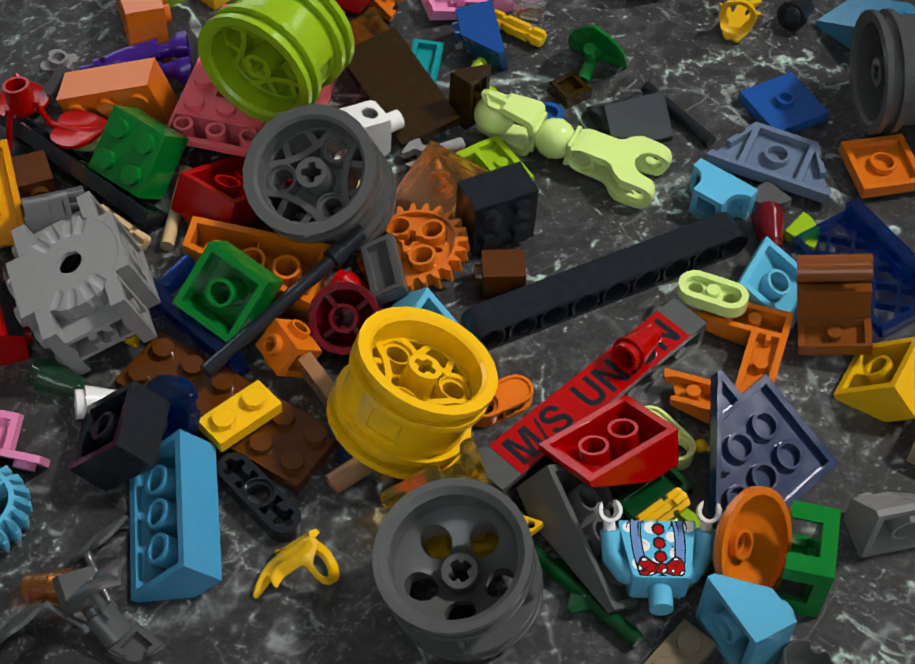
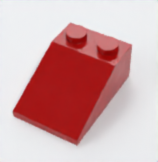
M234 155L180 172L171 210L183 216L182 218L188 223L191 222L193 216L249 228L252 227L260 218L248 203L243 188L245 157ZM287 180L284 189L290 187L292 181Z
M626 394L538 444L540 452L590 488L651 482L679 465L678 428Z

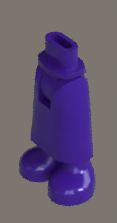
M180 30L167 42L159 44L157 38L130 45L108 53L100 59H93V64L79 66V70L155 57L166 78L178 79L185 88L194 67L191 61L192 54L186 30ZM165 58H177L174 61L163 63V59Z

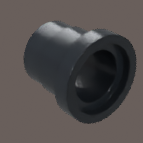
M811 0L785 1L777 10L779 23L790 31L801 29L813 12V3Z

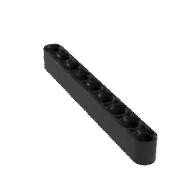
M719 212L476 304L464 312L460 321L462 326L471 332L485 346L487 351H491L676 279L687 271L699 270L732 257L743 250L748 242V237L728 212Z

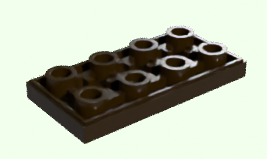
M395 27L355 45V52L351 63L345 69L367 101H376L385 113L395 109L401 113L405 126L391 133L402 151L411 140L420 138L422 143L460 124V117Z

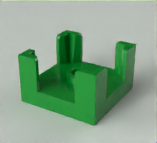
M792 500L789 508V514L792 519L818 525L813 537L792 533L791 552H788L785 557V565L782 571L783 579L804 583L803 596L781 591L775 592L781 600H785L791 606L794 614L818 618L835 580L841 509Z

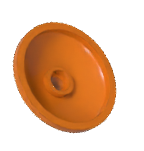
M751 486L741 491L727 505L717 525L713 543V566L716 574L773 588L774 591L778 589L783 580L782 571L785 565V557L788 552H791L792 548L791 518L787 505L778 492L769 487Z

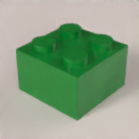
M114 105L88 167L137 198L162 200L189 138L139 108Z
M209 241L172 303L225 342H228L271 304L284 281L230 242Z

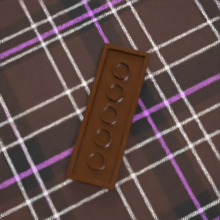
M160 332L114 379L115 389H119L136 380L171 402L167 419L210 443L212 442L198 429L197 419L251 385L252 382L224 366L210 378L201 371L200 366L209 358L163 332ZM275 396L282 403L283 412L223 452L227 454L238 452L246 455L268 478L298 495L338 447V443L333 437L329 438L327 424Z

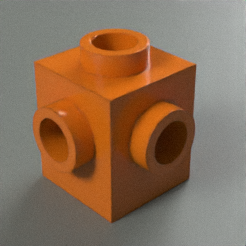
M275 318L255 344L263 355L266 365L277 376L303 378L298 358L311 352L317 359L323 352L310 335L309 327L297 319Z

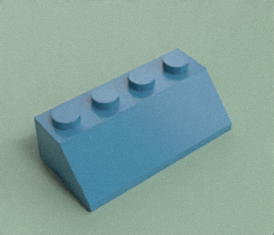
M181 429L160 443V458L152 470L129 480L131 601L137 603L195 598L222 581L216 445Z

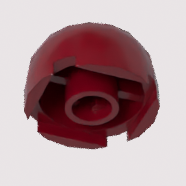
M352 282L332 283L321 289L312 299L309 307L308 327L316 343L323 349L331 353L347 355L350 354L351 347L365 320L377 311H380L381 307L374 294L362 285Z

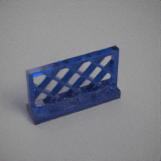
M858 197L847 202L844 211L791 238L790 245L799 255L835 254L829 253L830 244L850 247L849 254H854L855 248L863 249L873 254L872 330L880 338L915 319V306L900 304L901 294L912 296L915 299V253ZM841 225L851 235V238L831 234L832 229ZM810 239L818 240V242L825 243L824 252L812 250L804 242ZM877 271L889 273L896 280V283L877 280ZM876 290L895 293V303L875 299ZM874 309L894 312L893 319L883 324L874 315Z

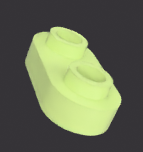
M700 270L687 271L680 276L678 281L677 295L683 303L727 318L741 316L747 309L749 293L738 282Z

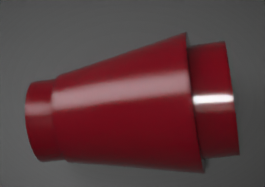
M766 201L757 204L753 208L751 221L760 243L767 236L783 250L785 212L777 202Z

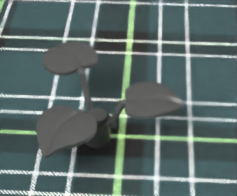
M128 516L119 517L94 534L73 558L75 562H78L84 557L87 565H94L96 570L91 579L77 588L65 602L69 606L89 595L94 603L82 613L87 618L86 621H82L74 615L64 618L60 607L50 601H45L43 598L21 610L0 630V643L27 625L34 617L46 612H52L75 625L84 635L92 631L105 648L110 647L121 639L132 628V625L118 610V605L111 598L107 588L121 586V572L127 558L122 555L98 570L94 557L99 546L111 538L116 531L130 529V519ZM98 591H100V593H101V595H102L101 598H100L99 595L97 594Z

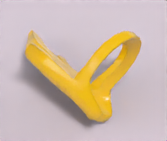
M727 0L724 3H719L720 30L724 40H732L735 43H739L747 36L757 18L762 16V13L755 9V7L761 4L762 0ZM737 4L734 12H732L730 6Z
M317 529L310 530L285 547L276 549L273 552L276 556L266 564L256 582L253 592L255 599L265 591L270 582L277 588L285 576L300 566H303L316 580L324 585H332L339 580L340 571L337 561L329 549L316 539L320 533ZM315 554H318L324 561L328 570L327 577L320 574L313 565Z

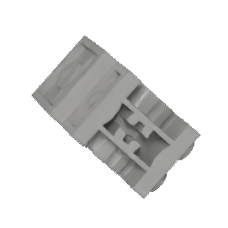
M90 191L76 197L80 211L35 234L25 224L11 230L15 246L11 249L15 259L6 263L10 278L6 280V285L16 300L17 307L14 308V314L18 322L24 328L28 326L33 331L39 344L44 349L50 348L54 352L59 364L62 367L68 366L78 377L91 371L89 357L135 334L143 343L156 338L157 334L148 309L161 303L143 249L111 210L106 212Z

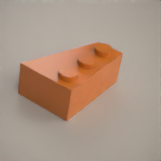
M153 57L65 72L56 101L64 113L76 110L87 111L99 115L108 120L114 105L139 108L167 125L178 103V98L157 60Z

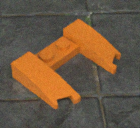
M748 302L747 309L741 316L727 318L704 310L697 312L691 307H687L707 322L705 331L746 347L735 382V387L740 393L765 374L775 384L790 334L794 313ZM665 368L663 372L664 383L672 384L674 395L670 396L669 399L670 405L702 422L710 424L711 380Z

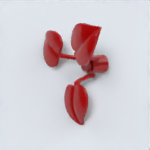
M15 73L2 84L0 117L3 118L6 113V139L10 155L12 154L13 115L18 118H26L39 112L47 125L53 128L50 133L52 143L64 149H76L90 144L101 136L107 120L99 115L80 110L65 112L59 116L58 122L53 121L44 110L51 100V96L43 91L44 86L31 82L18 73Z

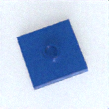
M792 72L742 90L738 97L742 105L759 123L790 133H795L827 120L829 111Z

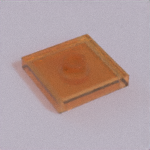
M431 140L397 186V199L409 206L415 203L417 210H421L425 203H429L430 211H433L438 206H442L443 214L452 211L455 219L457 181L485 173L487 170Z

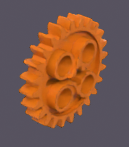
M415 203L410 205L408 211H404L401 206H397V214L392 216L387 229L380 236L392 233L396 238L409 292L426 287L429 288L432 285L442 289L441 280L445 279L453 282L452 271L462 272L461 262H468L467 252L470 251L466 227L462 226L460 218L454 219L452 211L443 214L442 206L436 207L433 211H430L429 203H425L421 210L416 209ZM358 253L356 259L358 267L363 274L364 280L367 281L361 253Z

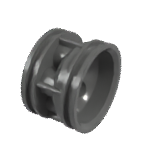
M446 478L423 484L396 502L384 517L375 536L372 551V568L378 590L407 637L426 653L453 662L485 660L512 647L533 624L543 597L544 584L541 564L534 547L531 532L522 512L508 496L495 487L467 478ZM489 532L499 537L498 545L490 555L480 557L473 552V542L480 534ZM437 535H444L452 540V550L443 559H435L425 553L427 542ZM462 572H464L466 576H469V578L464 582H461L459 578H456V576ZM505 575L513 579L503 596L492 597L488 594V585L495 577ZM429 579L438 585L437 594L430 600L420 601L410 597L411 588L420 580ZM469 605L476 609V614L472 617L449 620L450 613L457 606Z

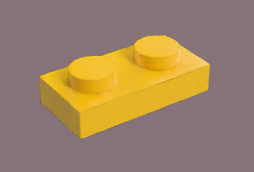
M258 379L197 419L198 429L222 453L283 412L282 403Z

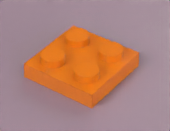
M903 134L841 142L838 151L861 199L915 191V157Z

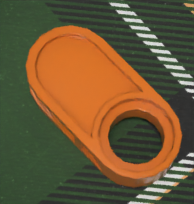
M517 374L499 379L497 390L489 404L493 410L488 414H484L473 426L488 428L528 410L532 404L534 393L532 382L527 377Z

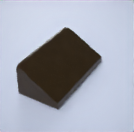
M488 64L457 69L450 74L449 103L460 117V124L458 126L464 130L469 129L476 123L474 119L475 106L482 98L481 92L484 89H489L491 66Z

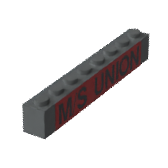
M676 298L670 300L663 307L661 305L657 306L650 313L648 319L639 326L637 324L633 325L625 334L627 335L646 324L657 326L662 333V340L641 369L626 372L618 368L611 356L614 344H609L601 352L599 358L590 365L584 364L580 367L574 378L565 385L559 384L545 401L540 405L535 404L525 412L523 418L515 425H509L502 429L496 440L489 444V446L478 448L468 462V479L489 484L503 492L513 501L519 496L516 489L517 486L546 465L557 464L539 451L538 444L625 394L635 400L663 377L665 368H674L702 344L707 322Z

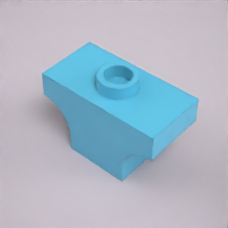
M700 158L694 164L689 189L693 193L688 212L703 219L724 211L728 212L731 217L746 220L753 211L758 189Z

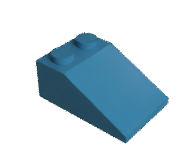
M846 0L816 20L815 25L850 49L856 21L863 11L869 9L880 11L881 9L889 8L894 9L898 14H915V6L911 3L893 0Z

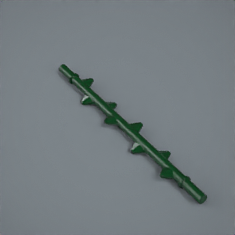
M463 466L453 468L447 473L433 478V480L466 478L467 470ZM534 544L542 571L570 594L567 611L571 615L590 611L598 617L599 623H605L633 648L641 642L644 635L617 612L608 613L588 588L572 575L573 571L562 558L552 559Z

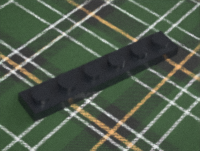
M6 113L0 123L4 128H6ZM13 115L12 139L21 144L30 145L34 148L33 152L44 150L47 161L57 164V171L68 177L81 181L80 186H83L84 190L90 191L92 194H99L105 198L103 203L116 211H123L129 215L128 221L133 225L146 229L147 226L163 227L168 215L146 199L137 198L88 167L90 160L76 150L64 149L54 145L50 139V132L29 117L18 118Z

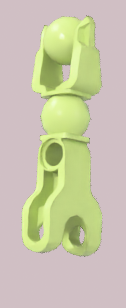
M484 89L481 92L482 98L475 106V127L489 137L498 134L512 152L519 156H527L529 151L533 152L535 147H537L539 153L547 159L564 158L563 165H569L575 171L602 182L614 200L634 208L644 209L648 207L655 197L653 181L641 173L654 176L662 175L667 171L672 162L670 149L650 138L633 136L627 139H618L593 129H583L580 125L574 130L570 123L561 118L547 119L548 112L545 111V105L536 99L514 93L506 95L491 89Z

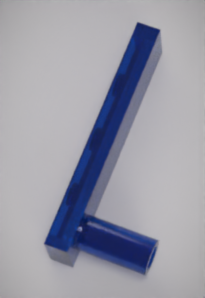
M184 253L159 278L154 280L161 303L153 307L212 356L227 342L172 303L175 298L172 294L184 284L196 264L188 254ZM240 352L224 365L225 368L241 377H244L250 371Z

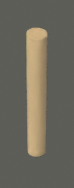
M183 165L179 169L160 242V247L166 251L174 249L182 217L171 210V205L180 172L192 169L187 165Z

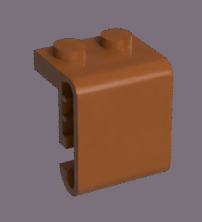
M872 253L797 255L798 355H872Z

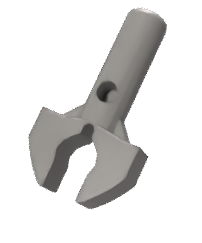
M458 137L429 147L422 144L420 138L411 140L402 151L403 159L413 157L414 155H419L421 158L417 161L405 163L406 169L418 175L431 172L429 165L433 159L465 149V141L462 137Z

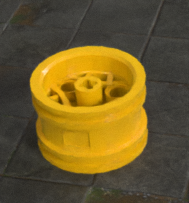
M405 306L383 309L367 318L357 334V338L350 350L349 364L340 372L328 396L326 406L328 423L334 436L345 450L367 467L397 479L413 481L433 479L447 473L456 465L471 437L472 426L483 417L498 387V374L495 363L485 346L471 332L457 322L441 314L421 308Z

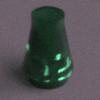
M39 356L30 369L27 383L33 385L35 391L74 398V389H83L84 385H87L88 380L80 377L51 356L47 358Z

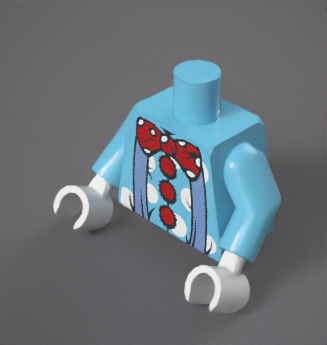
M613 500L614 513L608 518L603 513V503L598 502L594 513L597 519L603 522L604 527L600 529L603 563L618 582L625 584L629 596L632 598H648L649 612L651 614L664 616L674 611L673 598L685 597L689 585L699 582L711 562L715 531L712 530V526L722 515V508L719 503L716 504V514L712 519H706L702 514L704 501L697 505L696 516L701 523L700 528H696L695 521L619 520L616 527L615 521L621 518L623 513L621 503L618 500Z

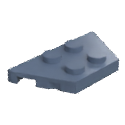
M754 122L746 127L744 132L735 134L727 139L726 145L717 151L711 149L707 153L706 161L720 169L761 183L768 180L779 189L826 205L831 195V189L826 186V169L820 159L822 153L817 141Z

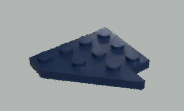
M722 369L711 376L709 519L715 516L717 503L720 504L723 513L735 496L751 486L772 488L780 494L789 509L792 500L798 501L838 464L836 459L767 374L756 380L742 393H740ZM718 520L717 522L713 523V526H712V527H713L715 530L717 529V525H718V523H719V520Z

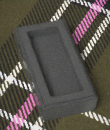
M392 233L359 246L369 291L374 294L380 306L409 294L397 241Z

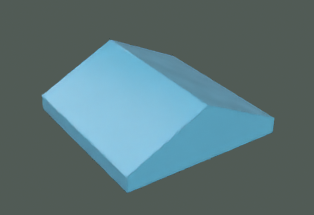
M766 236L755 251L738 283L747 289L749 293L748 302L794 313L792 329L797 321V262Z

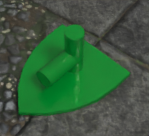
M595 24L574 28L569 34V49L582 53L585 57V61L578 74L585 83H589L599 60L627 69L628 62L623 49L610 35Z

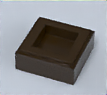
M574 71L548 82L547 91L565 109L573 107L592 96V88Z

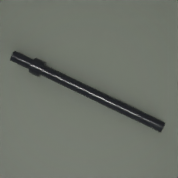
M356 228L342 242L331 245L323 253L324 257L206 360L200 366L201 371L210 378L333 268H340L349 260V254L366 240L364 232Z

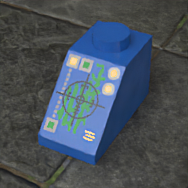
M492 0L456 8L455 12L458 21L452 22L456 41H463L465 52L477 58L482 57L487 63L501 70L508 69Z

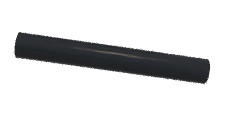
M649 81L641 87L642 93L660 91ZM665 95L669 115L706 147H711L715 143L716 137Z

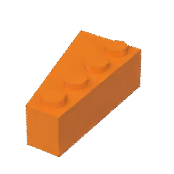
M115 0L123 30L126 33L128 46L157 38L159 44L169 41L167 24L172 23V16L166 0ZM172 57L163 59V63L172 61Z
M196 216L192 217L182 243L186 266L192 270L209 241L230 242L284 281L273 301L324 257L323 253L331 246V244L321 242L306 243L293 241L277 233ZM331 271L283 313L308 324L311 301L321 289L327 286Z

